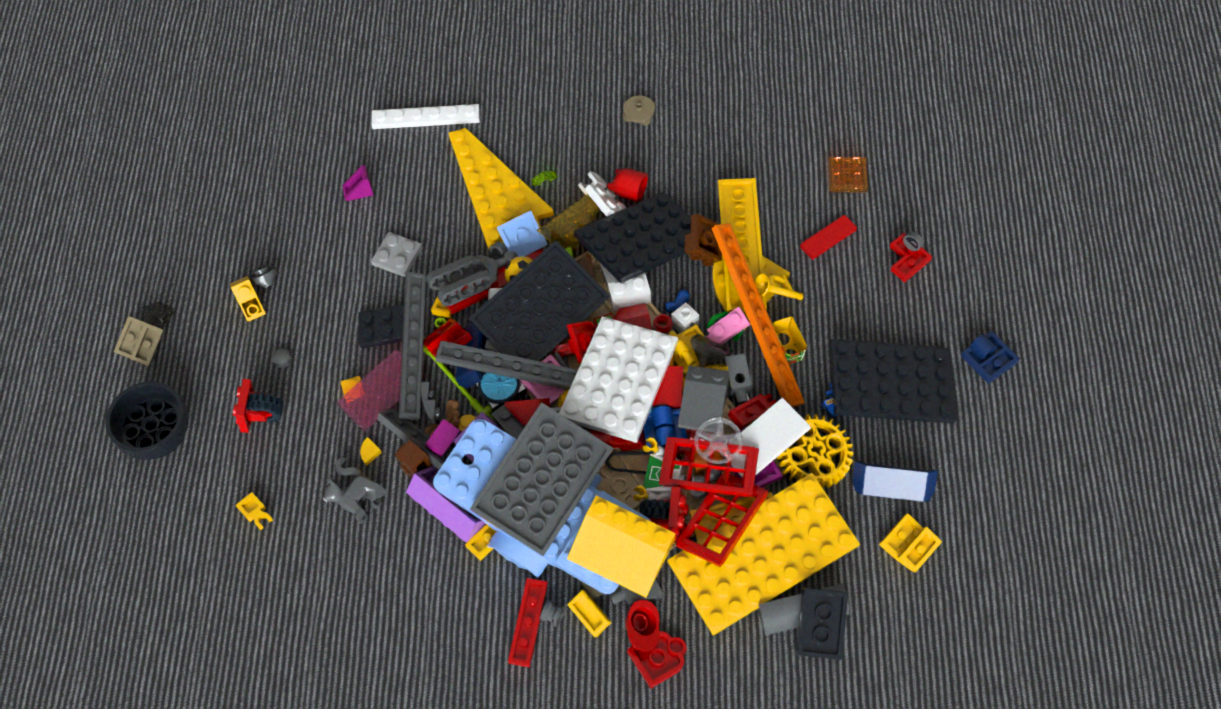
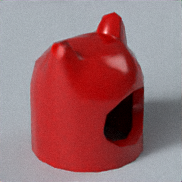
M632 168L616 169L613 182L608 183L606 187L622 198L640 202L647 187L648 174Z

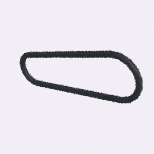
M613 452L606 460L608 468L612 471L646 474V471L613 468L609 464V460L614 455L648 454L647 452Z

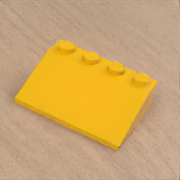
M596 495L586 513L567 559L647 598L675 541L676 533Z

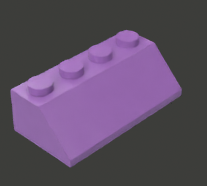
M434 465L414 473L406 493L414 501L422 505L430 514L440 520L444 526L458 535L460 539L467 543L486 525L481 519L435 489L433 480L439 470Z

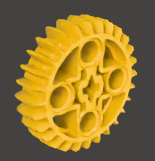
M807 414L804 420L811 427L807 431L810 436L802 435L796 441L798 446L792 449L788 447L776 459L783 460L779 467L785 466L786 469L783 474L789 472L791 474L789 480L795 478L797 482L809 475L801 470L808 466L821 487L824 488L826 485L827 488H830L833 484L836 485L840 479H843L846 475L845 473L849 471V466L853 461L850 459L853 456V452L849 450L853 445L847 444L850 437L843 436L845 430H838L840 424L832 425L833 419L826 422L825 416L819 420L817 414L812 419ZM818 430L826 433L827 435L821 437ZM829 442L834 443L837 448H832ZM839 455V463L835 468L831 458ZM792 456H797L800 462L794 461ZM819 467L826 469L827 474L822 473Z

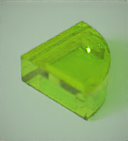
M543 171L531 179L533 186H538L545 180L552 181L556 179L557 175L555 171Z

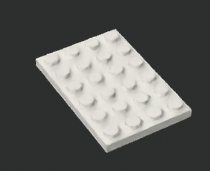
M602 316L559 414L576 425L637 443L677 346L678 337Z

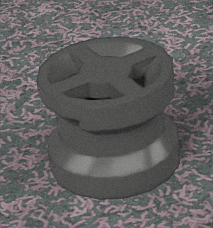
M548 600L542 610L540 620L544 622L549 621L554 627H557L564 616L566 608L564 606H557L553 601Z

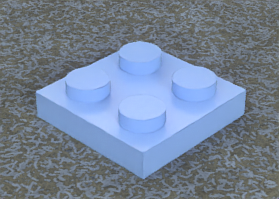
M531 211L497 227L508 251L512 250L518 256H526L548 245Z

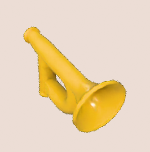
M760 274L754 281L761 297L767 292H772L798 300L803 299V293L793 291L785 274L782 276L777 274H770L769 276ZM775 282L782 284L783 287L777 286Z

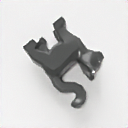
M341 457L335 462V471L343 476L354 475L355 478L343 491L337 482L328 477L329 484L325 488L323 499L326 502L338 503L344 510L354 513L355 519L360 524H363L368 519V516L360 505L368 499L371 501V506L377 509L382 504L380 498L384 495L386 496L387 491L377 482L370 480L360 469L356 467L344 468L343 463L346 458Z

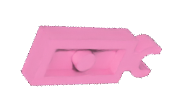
M737 307L708 328L709 335L705 337L712 347L714 344L720 347L751 323L742 308Z

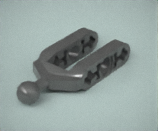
M512 250L507 251L502 258L497 260L483 255L475 257L469 255L430 272L426 277V283L432 290H439L437 297L442 305L451 306L487 290L492 283L498 280L499 267L508 264L518 255ZM453 271H457L455 275L450 276ZM468 285L465 290L461 291L464 286Z

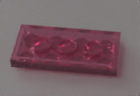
M397 349L337 401L339 407L364 432L378 421L379 412L391 409L399 402L402 354Z

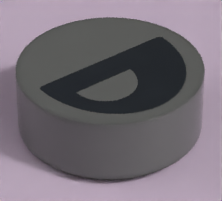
M908 232L903 238L905 246L912 251H918L924 244L922 237L916 232Z

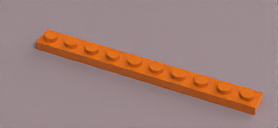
M730 223L715 225L711 229L779 394L792 408L801 406L805 403L732 226Z

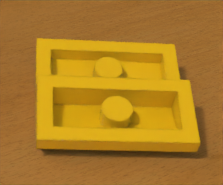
M907 513L890 530L879 545L898 562L915 573L942 541L928 527L923 528Z

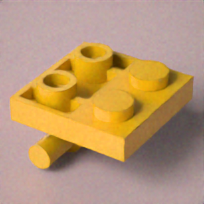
M697 325L678 335L674 331L668 333V335L678 337V343L673 353V362L676 366H683V376L687 375L689 365L702 367L718 358L717 352Z

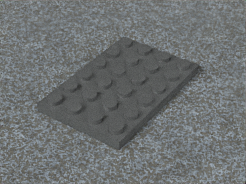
M541 402L471 506L470 511L541 557H544L613 448Z

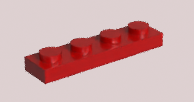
M526 579L508 658L509 664L529 668L531 666L541 621L540 616L548 589V581Z

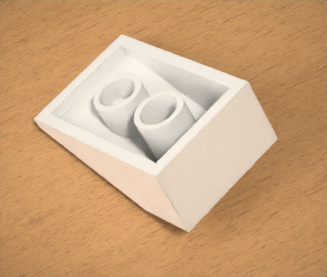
M599 262L606 288L610 295L613 312L623 307L651 303V291L645 273L620 284Z

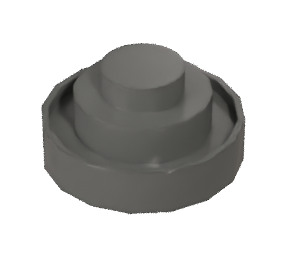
M262 265L254 269V274L249 278L253 285L257 284L265 288L274 283L273 280L278 271L275 266L268 267V265Z

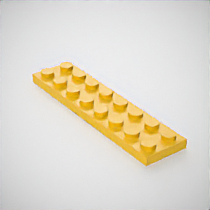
M756 178L718 180L720 223L731 224L755 281L758 275L764 274ZM723 258L727 312L730 313L737 307H740L746 313ZM765 294V295L762 296L761 298H762V301H763L764 306H765L766 311H767L766 294Z

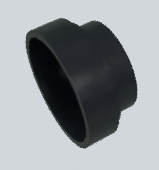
M142 382L125 389L113 400L106 415V431L119 450L129 457L143 460L162 458L175 451L182 443L189 424V414L185 403L173 388L160 382Z

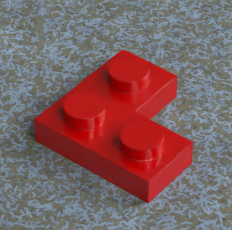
M905 233L901 234L890 244V248L901 257L899 261L891 266L890 271L904 283L932 260V256L922 247L918 251L908 249L903 242V238L906 236Z

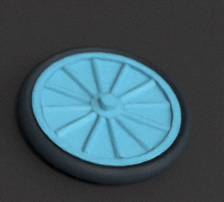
M487 372L482 373L483 379L478 382V390L481 396L486 401L494 404L509 402L517 395L520 389L519 379Z

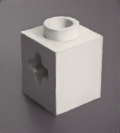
M687 303L671 314L673 327L679 333L694 325L699 327V314Z

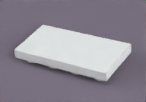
M781 398L728 444L759 448L756 474H758L810 430L811 427ZM719 451L720 454L725 458V460H727L728 452ZM733 453L731 466L744 469L746 455Z

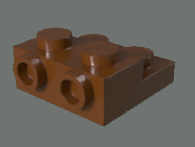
M696 213L691 215V233L685 235V253L690 255L691 260H701L704 266H712L714 263L722 261V253L711 229L718 225V223Z

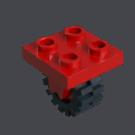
M243 379L242 385L238 386L237 389L238 404H234L233 416H236V424L239 425L240 431L249 433L251 421H262L264 423L265 421H268V423L279 421L284 402L281 401L282 399L277 398L275 395L270 396L268 393H256L251 379Z
M672 487L671 499H652V501L648 499L646 502L642 501L639 506V513L646 516L651 522L676 533L674 543L678 542V538L687 526V523H684V518L688 516L689 505L686 503V495L682 494L681 488Z

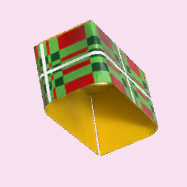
M791 317L775 321L773 327L776 335L785 333L790 338L788 344H781L788 363L792 364L804 360L807 344L793 317L792 320ZM788 349L795 350L797 353L790 355L787 354L785 351Z

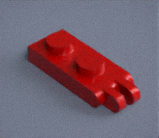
M770 393L765 396L759 394L730 410L728 417L741 430L752 424L777 401L774 399L769 402L773 397Z

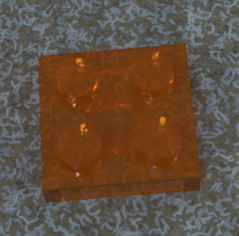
M829 157V192H867L866 157Z

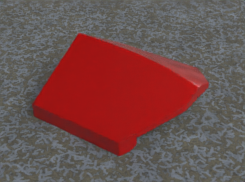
M645 303L619 308L613 318L614 320L652 330L650 315Z

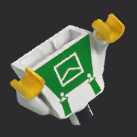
M648 438L646 441L651 444V448L645 445L643 450L645 452L653 451V454H650L643 486H637L633 489L639 492L640 495H634L633 499L635 501H640L641 499H644V501L648 499L650 501L652 499H671L672 487L659 485L665 449L660 445L657 446L654 438ZM674 465L672 479L686 480L683 465Z

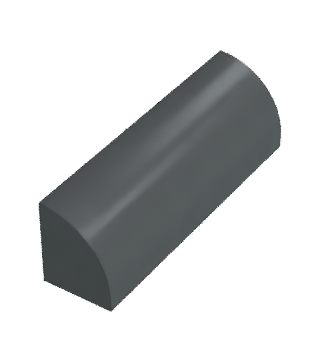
M843 583L822 588L823 590L846 592ZM802 594L758 605V614L765 636L799 627ZM847 602V612H846V615H849V603H848V602Z

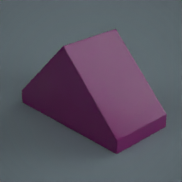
M362 165L342 185L346 201L373 196L367 168L365 165Z
M443 419L425 446L442 457L454 443L453 440L460 434V430Z

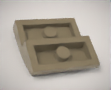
M128 316L114 352L150 366L164 330Z

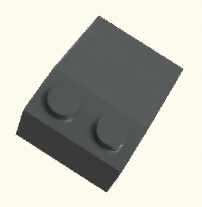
M688 366L678 421L679 428L720 433L730 371Z

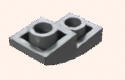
M421 382V396L426 414L431 425L437 427V420L441 419V408L437 406L435 390L431 388L429 382Z

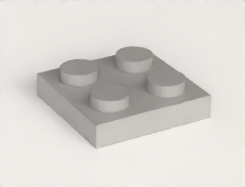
M388 232L372 258L371 263L373 266L405 277V274L410 271L421 252L422 244Z

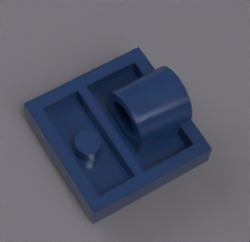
M993 331L986 335L978 336L971 346L961 354V357L988 384L1020 360Z

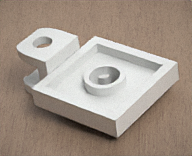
M592 171L588 173V176L593 181L591 184H583L582 182L578 184L583 193L591 197L606 216L626 208L624 204L615 199L616 195L613 191L605 190L607 184L597 173Z

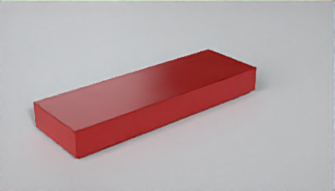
M844 214L801 243L800 248L814 260L854 233L857 227Z

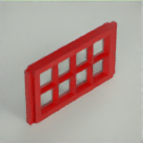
M667 437L659 485L752 497L759 448ZM678 446L691 448L689 462L675 460ZM696 448L709 450L707 464L694 463ZM714 451L728 452L726 467L712 465ZM733 453L746 455L744 469L731 467ZM675 464L688 466L686 480L672 479ZM693 467L706 468L704 483L691 481ZM711 469L725 471L723 485L709 484ZM730 471L743 473L741 487L728 486Z
M724 473L721 474L715 484L723 485ZM729 474L728 486L741 487L742 479ZM754 485L752 497L756 499L749 509L735 503L739 496H734L733 500L730 501L719 496V493L709 492L678 538L676 547L721 567L767 498L768 490ZM715 499L729 505L722 516L708 510ZM732 507L746 512L740 523L726 518ZM705 514L719 519L713 530L699 525ZM723 521L737 527L730 538L716 532ZM696 528L709 534L703 545L689 539ZM713 536L727 542L720 553L706 547Z

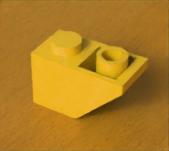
M248 276L230 283L231 289L248 322L266 314Z

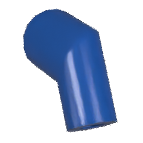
M682 289L678 292L675 301L665 302L666 312L675 311L683 304L688 303L690 299L689 292Z

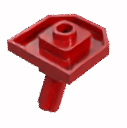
M591 321L567 325L571 339L568 340V343L557 346L553 350V354L558 352L561 357L576 354L578 364H581L597 329Z

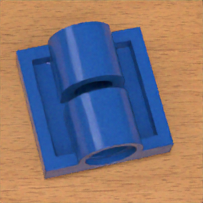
M660 406L654 408L649 413L643 427L645 442L648 447L651 448V444L646 441L648 438H654L657 446L660 445L664 449L667 437L687 439L686 429L678 427L680 409L672 410L669 406ZM653 451L647 452V454H653Z

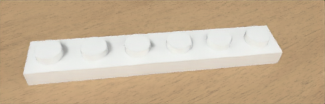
M479 104L372 110L373 129L480 123Z

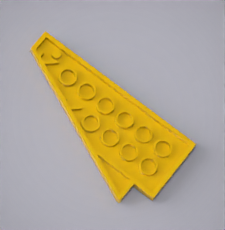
M466 128L449 132V138L488 250L496 242L500 241L504 244L497 230L498 226L529 211L532 212L542 232L538 220L554 216L553 209Z

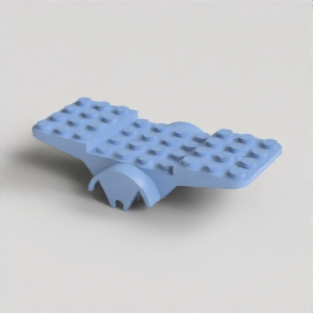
M474 420L433 480L435 489L496 532L487 546L495 549L519 568L527 569L539 578L547 564H550L603 594L613 593L619 584L567 559L586 513L597 495L640 517L649 519L606 492L597 490L596 488L602 480V477L597 473L544 557H541L470 511L471 506L516 441V438L486 420ZM466 454L474 456V461L470 465H465L462 462Z

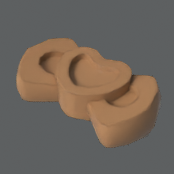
M450 400L446 404V421L457 428L460 424L459 418L461 417L457 410L459 402Z

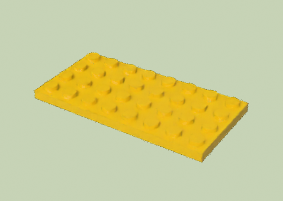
M813 473L763 502L721 567L685 550L668 559L667 563L714 636L758 609L759 604L773 600L859 547L860 543ZM746 513L733 521L740 523ZM726 524L716 532L730 538L737 527ZM708 536L704 537L696 543L703 545ZM713 536L706 547L720 553L727 542Z

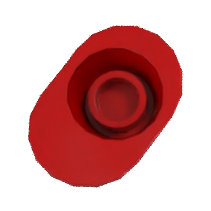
M638 600L632 604L626 615L625 627L631 644L637 650L650 652L655 649L659 640V613L652 602Z

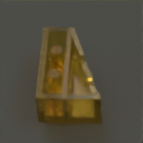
M587 194L536 231L551 243L556 240L564 249L572 247L573 250L579 243L574 237V231L591 224L600 208Z

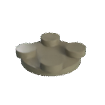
M641 95L629 98L623 106V120L625 122L632 121L642 125H649L655 112V102Z

